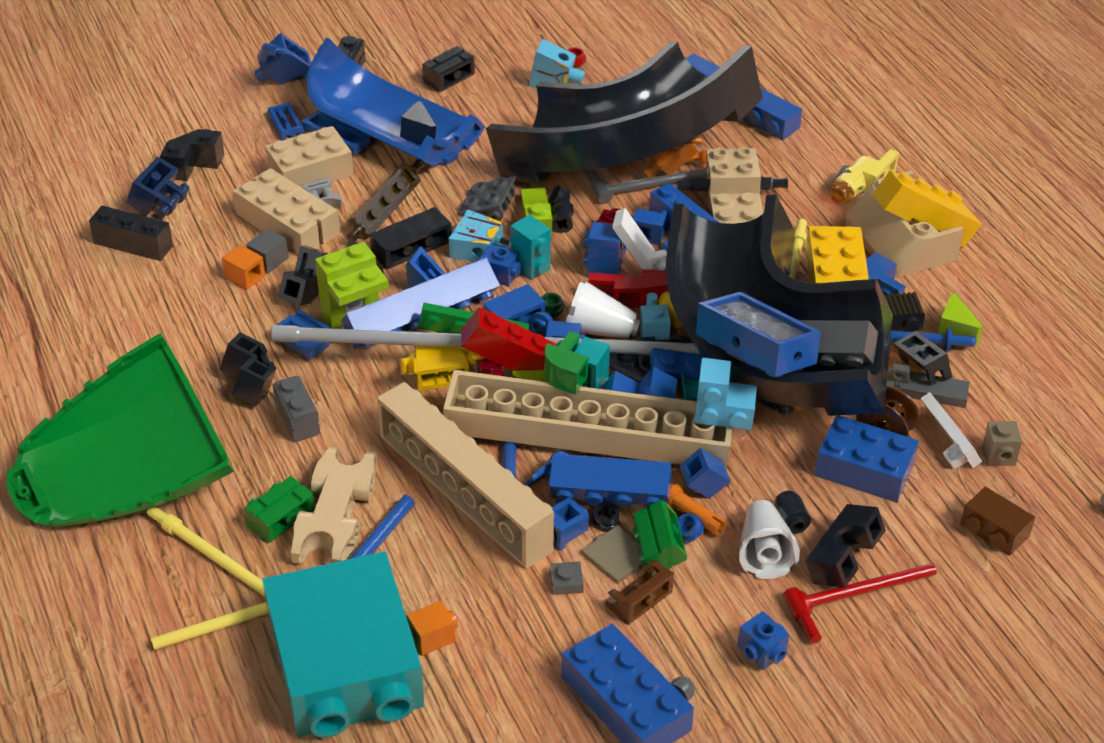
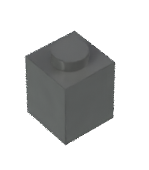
M268 228L246 244L249 250L263 257L264 271L267 274L289 258L287 239Z

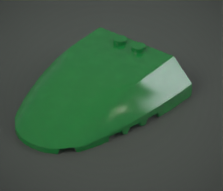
M159 333L108 365L107 372L94 382L88 380L84 384V390L72 400L65 399L62 402L63 407L50 419L45 417L18 446L19 454L13 467L8 468L6 481L7 490L14 506L25 517L43 525L68 526L120 517L164 504L201 489L233 473L234 469L187 375L167 341Z

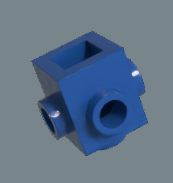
M762 611L740 626L737 646L750 661L755 662L764 670L771 664H777L785 658L788 652L789 634L780 623H776Z

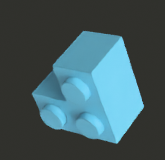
M702 358L694 423L752 430L757 386L729 382L731 361Z

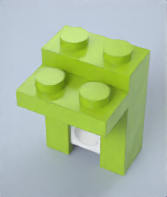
M365 242L315 259L321 315L332 329L343 327L341 320L346 313L379 301V292L389 289L388 279L376 265V256Z

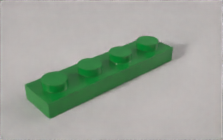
M423 302L418 329L437 333L461 334V328L474 312ZM506 319L529 330V323Z

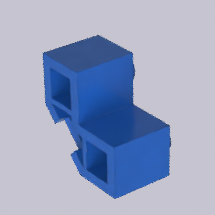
M655 367L639 383L615 371L602 385L601 389L675 399L677 379Z

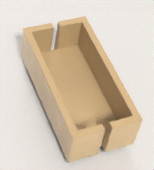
M271 168L256 176L254 182L248 181L233 190L236 214L261 231H265L268 228L287 239V248L296 254H299L300 246L303 245L315 249L319 248V236L320 242L325 244L340 234L337 209Z

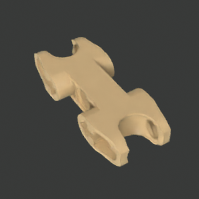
M330 446L316 464L311 481L312 494L320 495L314 513L300 511L294 523L291 550L292 563L301 564L305 561L308 554L316 549L332 551L331 559L333 563L350 558L355 550L360 533V520L351 518L356 500L370 502L373 497L377 468L376 452H367L363 459L354 465H344L339 463L338 447Z

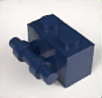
M157 157L133 181L126 203L145 215H148L158 205L160 208L157 210V215L164 218L176 209L177 203H181L187 197V192L190 188L185 183H182L180 186L174 183L179 169Z

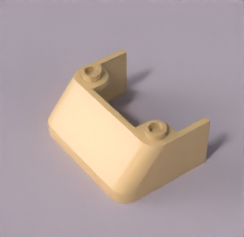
M912 170L904 172L913 178L914 173ZM884 178L875 180L847 212L845 222L847 227H861L864 248L872 256L877 252L897 264L895 277L905 276L958 260L964 229L960 226L938 232L935 227L927 222L910 225L905 219L884 210L872 196V193Z

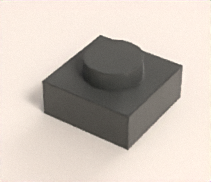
M580 561L550 564L553 595L583 593L584 584Z

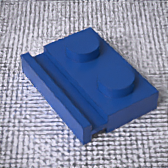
M300 309L296 310L294 316L289 315L277 324L306 328H330ZM298 341L282 343L311 360L329 347L330 342Z

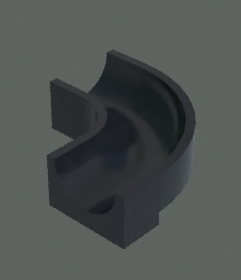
M670 41L642 67L615 80L596 84L541 81L536 85L538 107L532 127L490 124L486 131L500 177L508 178L515 176V181L540 184L552 172L586 171L640 160L681 145L711 129L721 121L739 122L759 103L763 97L752 46H742L711 76H707L699 72L687 61L678 42Z
M777 194L766 195L764 213L756 219L743 223L710 221L691 212L684 203L674 204L666 255L667 288L677 318L703 358L731 361L729 382L756 385V397L765 401L801 408H824L828 416L885 413L893 314L877 279L807 283L789 277L795 229ZM742 292L796 320L870 321L878 331L873 364H863L861 367H852L847 364H835V366L828 367L817 363L805 367L803 370H795L783 374L781 377L769 376L762 369L748 365L745 360L728 354L726 350L717 345L709 344L707 340L696 335L699 303Z

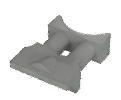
M331 178L300 185V187L330 206L342 209V199L339 193L334 194L331 190Z

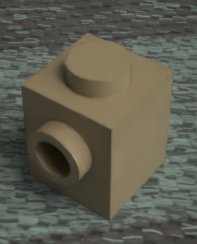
M992 421L987 423L982 444L987 466H1016L1022 444L1016 421Z

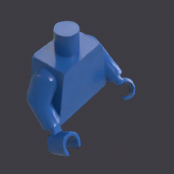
M280 33L271 42L262 45L257 54L259 68L254 71V75L259 82H264L271 78L279 84H285L300 77L307 79L311 65L309 52Z

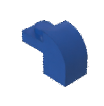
M877 252L866 259L869 279H877L883 294L904 293L905 285L894 280L896 263Z

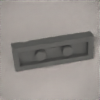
M894 363L892 368L888 367L887 386L902 390L912 399L921 400L923 396L930 392L940 404L966 408L970 381L953 378L945 380L943 377L935 375L936 384H932L928 381L926 374L910 371L909 365Z

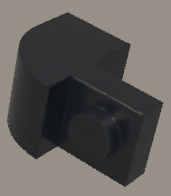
M307 245L300 246L295 271L283 273L278 297L298 305L312 303L319 295L315 259L328 253Z

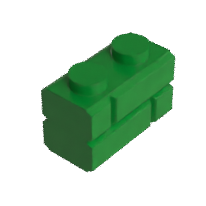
M290 476L282 482L274 483L270 490L261 497L251 499L244 510L248 527L256 534H259L266 542L270 543L294 526L300 511L313 512L315 507L312 492Z
M659 500L649 505V508H644L634 513L636 527L632 528L634 537L641 545V549L638 550V556L644 566L647 567V563L655 560L668 570L672 565L676 566L687 560V553L676 512L665 500Z

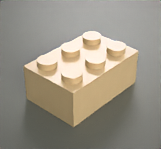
M333 126L321 128L307 134H300L297 137L277 141L265 146L268 169H273L298 186L326 178H331L333 182L354 175L352 152Z

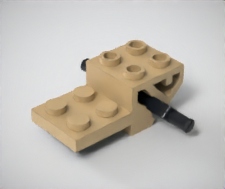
M747 147L739 149H707V179L677 180L678 190L708 191L709 210H711L712 217L720 223H743L756 219L763 214L760 190L788 188V178L761 177L756 148Z

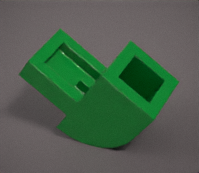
M569 331L563 340L558 341L556 346L546 345L544 376L553 387L576 395L587 380L589 357L574 352L579 345L580 334Z

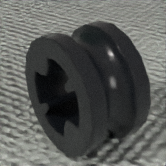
M608 502L598 504L593 510V525L599 531L608 532L619 525L620 511L618 507Z

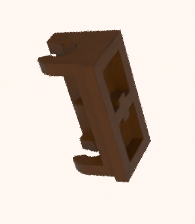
M655 560L647 563L650 568L645 570L642 576L619 592L616 589H612L608 592L611 597L605 600V606L628 625L672 593L674 572L670 569L667 570Z

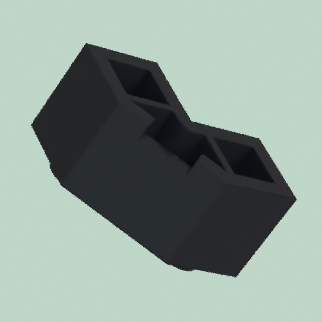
M197 129L167 141L160 154V158L179 169L175 179L179 181H188L194 167L218 169L225 155L222 132Z
M239 332L228 343L219 370L236 379L232 395L256 407L268 395L277 368L273 362H269L266 356L267 349L263 343Z

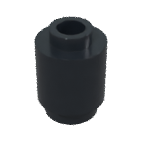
M784 491L778 494L775 498L774 506L792 534H799L805 531L811 523V517L801 496L794 491Z

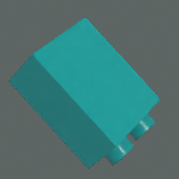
M386 551L262 578L268 618L297 737L314 734L318 737H332L342 733L351 724L375 718L386 722L398 721L407 717L414 709L425 707L422 666Z

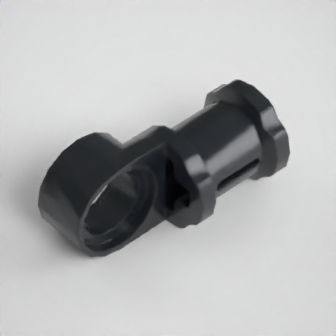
M558 185L553 189L548 199L554 215L552 217V229L558 233L569 232L573 227L571 217L574 214V208L570 202V191Z

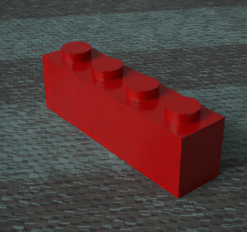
M480 307L461 328L462 348L512 371L544 370L546 345H557L540 334H535L517 323H512Z

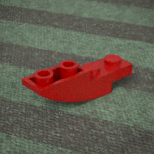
M642 269L641 276L589 273L588 283L627 308L645 306L647 294L649 293L657 294L658 305L660 296L664 292H668L666 270Z

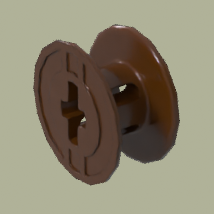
M887 386L885 413L856 415V421L908 437L909 431L919 424L920 419L918 406L913 399L902 390Z

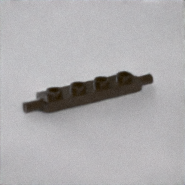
M416 159L412 165L405 162L390 175L349 220L354 228L347 234V239L353 236V239L356 241L362 236L366 240L370 237V233L375 232L421 181L418 172L424 167L423 162L420 164L421 160Z

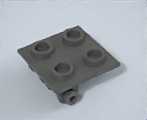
M500 177L494 181H481L474 184L463 202L458 216L464 215L467 210L474 212L487 210L490 218L497 221L501 220L504 216V211L507 210L512 197L515 195L513 183L516 177Z

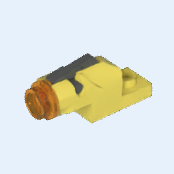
M890 149L884 156H880L878 160L868 156H861L851 165L842 166L831 185V199L837 204L848 203L856 195L865 192L875 180L884 178L889 171L896 172L899 152Z

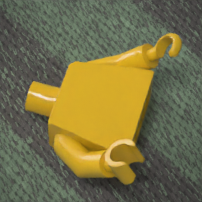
M416 346V351L411 352L407 358L400 359L401 375L417 374L418 391L449 387L454 370L469 372V366L476 364V360L483 359L484 357L462 347Z

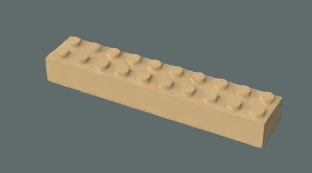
M458 370L453 371L443 408V416L448 420H452L459 430L470 437L657 462H671V464L679 465L699 448H702L722 460L726 471L732 428L694 423L696 401L581 387L577 394L574 395L557 389L548 382Z

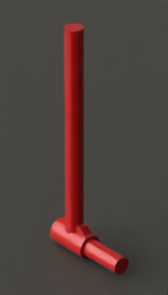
M931 563L849 584L846 588L837 587L807 595L806 592L799 590L797 587H791L783 593V597L796 621L800 622L810 642L814 644L819 642L822 636L811 618L813 606L934 576L937 571L935 565Z

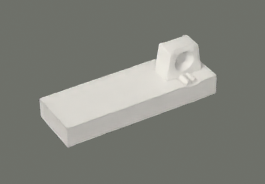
M626 208L616 211L612 228L641 269L665 270L666 250H654Z
M929 392L923 396L921 400L928 412L953 442L943 452L944 457L952 468L956 469L967 462L974 468L982 463L974 447L933 395Z

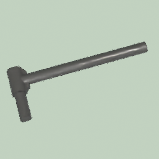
M706 168L610 185L600 179L595 169L585 171L591 181V187L601 204L608 203L613 194L657 187L668 183L674 184L677 183V180L687 181L707 178Z

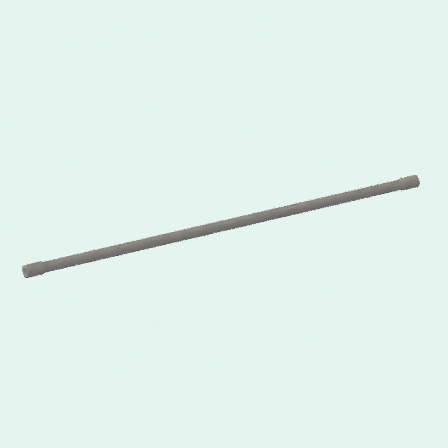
M272 325V341L276 342L311 341L461 347V334L306 328L291 325ZM545 337L546 339H548V340H550V341H552V342H554V343H556V344L558 343L559 340H563V339H564V338ZM594 339L610 344V353L650 355L652 348L700 354L694 343Z

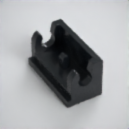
M918 331L894 342L900 359L905 363H908L910 359L925 370L927 379L932 384H936L935 373L937 371L940 372L945 380L952 378L948 354Z

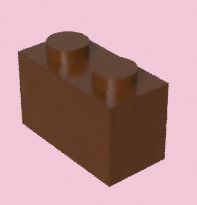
M985 486L965 504L960 525L1011 556L1030 537L1035 516Z

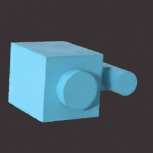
M649 293L647 294L646 305L640 306V337H655V340L669 339L671 322L667 304L657 305V294Z

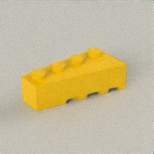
M889 171L872 193V196L884 210L909 222L911 220L915 223L927 222L935 227L938 232L961 226L964 231L960 246L963 248L982 225L963 204V198L957 192L951 190L949 193L939 185L931 186L923 179L918 178V180H915L904 172L898 174Z

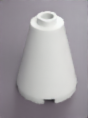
M583 280L579 283L569 315L566 318V322L581 323L580 333L629 339L630 334L635 336L640 324V320L636 319L637 313Z
M757 500L751 503L746 511L738 550L739 561L747 573L750 571L757 578L775 579L784 576L790 572L789 568L799 561V544L775 506L767 500Z

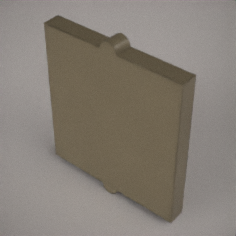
M618 525L603 536L598 535L597 540L582 549V555L617 584L631 574L638 573L639 568L644 566L638 556V550L641 549L640 543Z

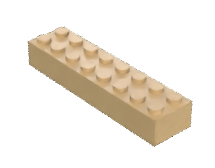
M406 382L377 397L380 437L521 566L528 569L553 552L554 511L548 503H543L537 498L528 486L521 484L514 477L510 470L504 469L498 464L489 452L482 450L472 437L466 436L452 420H448L443 416L435 405L428 403L418 390L412 389Z

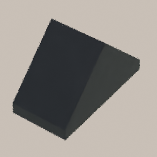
M418 101L401 116L400 137L422 144L426 136L435 139L436 124L422 102Z

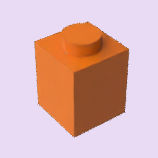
M242 245L237 246L222 257L225 278L246 290L265 277L263 257Z
M441 600L407 614V621L414 644L422 656L456 642L455 628L458 627L456 616L452 610L447 611Z

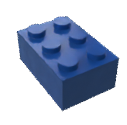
M838 415L835 417L818 451L815 476L898 503L913 469L919 440Z

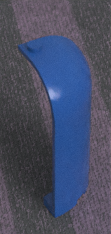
M327 37L318 48L309 67L307 76L308 93L313 104L321 112L427 164L438 166L439 163L448 164L458 159V153L464 148L470 149L485 129L480 120L471 114L468 117L462 116L376 76L349 58ZM418 101L422 102L436 124L435 139L426 136L422 144L400 137L401 116Z

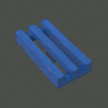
M290 103L267 108L268 116L282 141L286 140L287 135L293 138L296 133L299 135L304 134V128ZM282 110H286L295 127H291ZM275 112H277L278 116L280 117V119H281V121H282V123H283V125H284V127H285L286 129H284L283 126L281 125V123H280V121H279L277 115L275 114Z

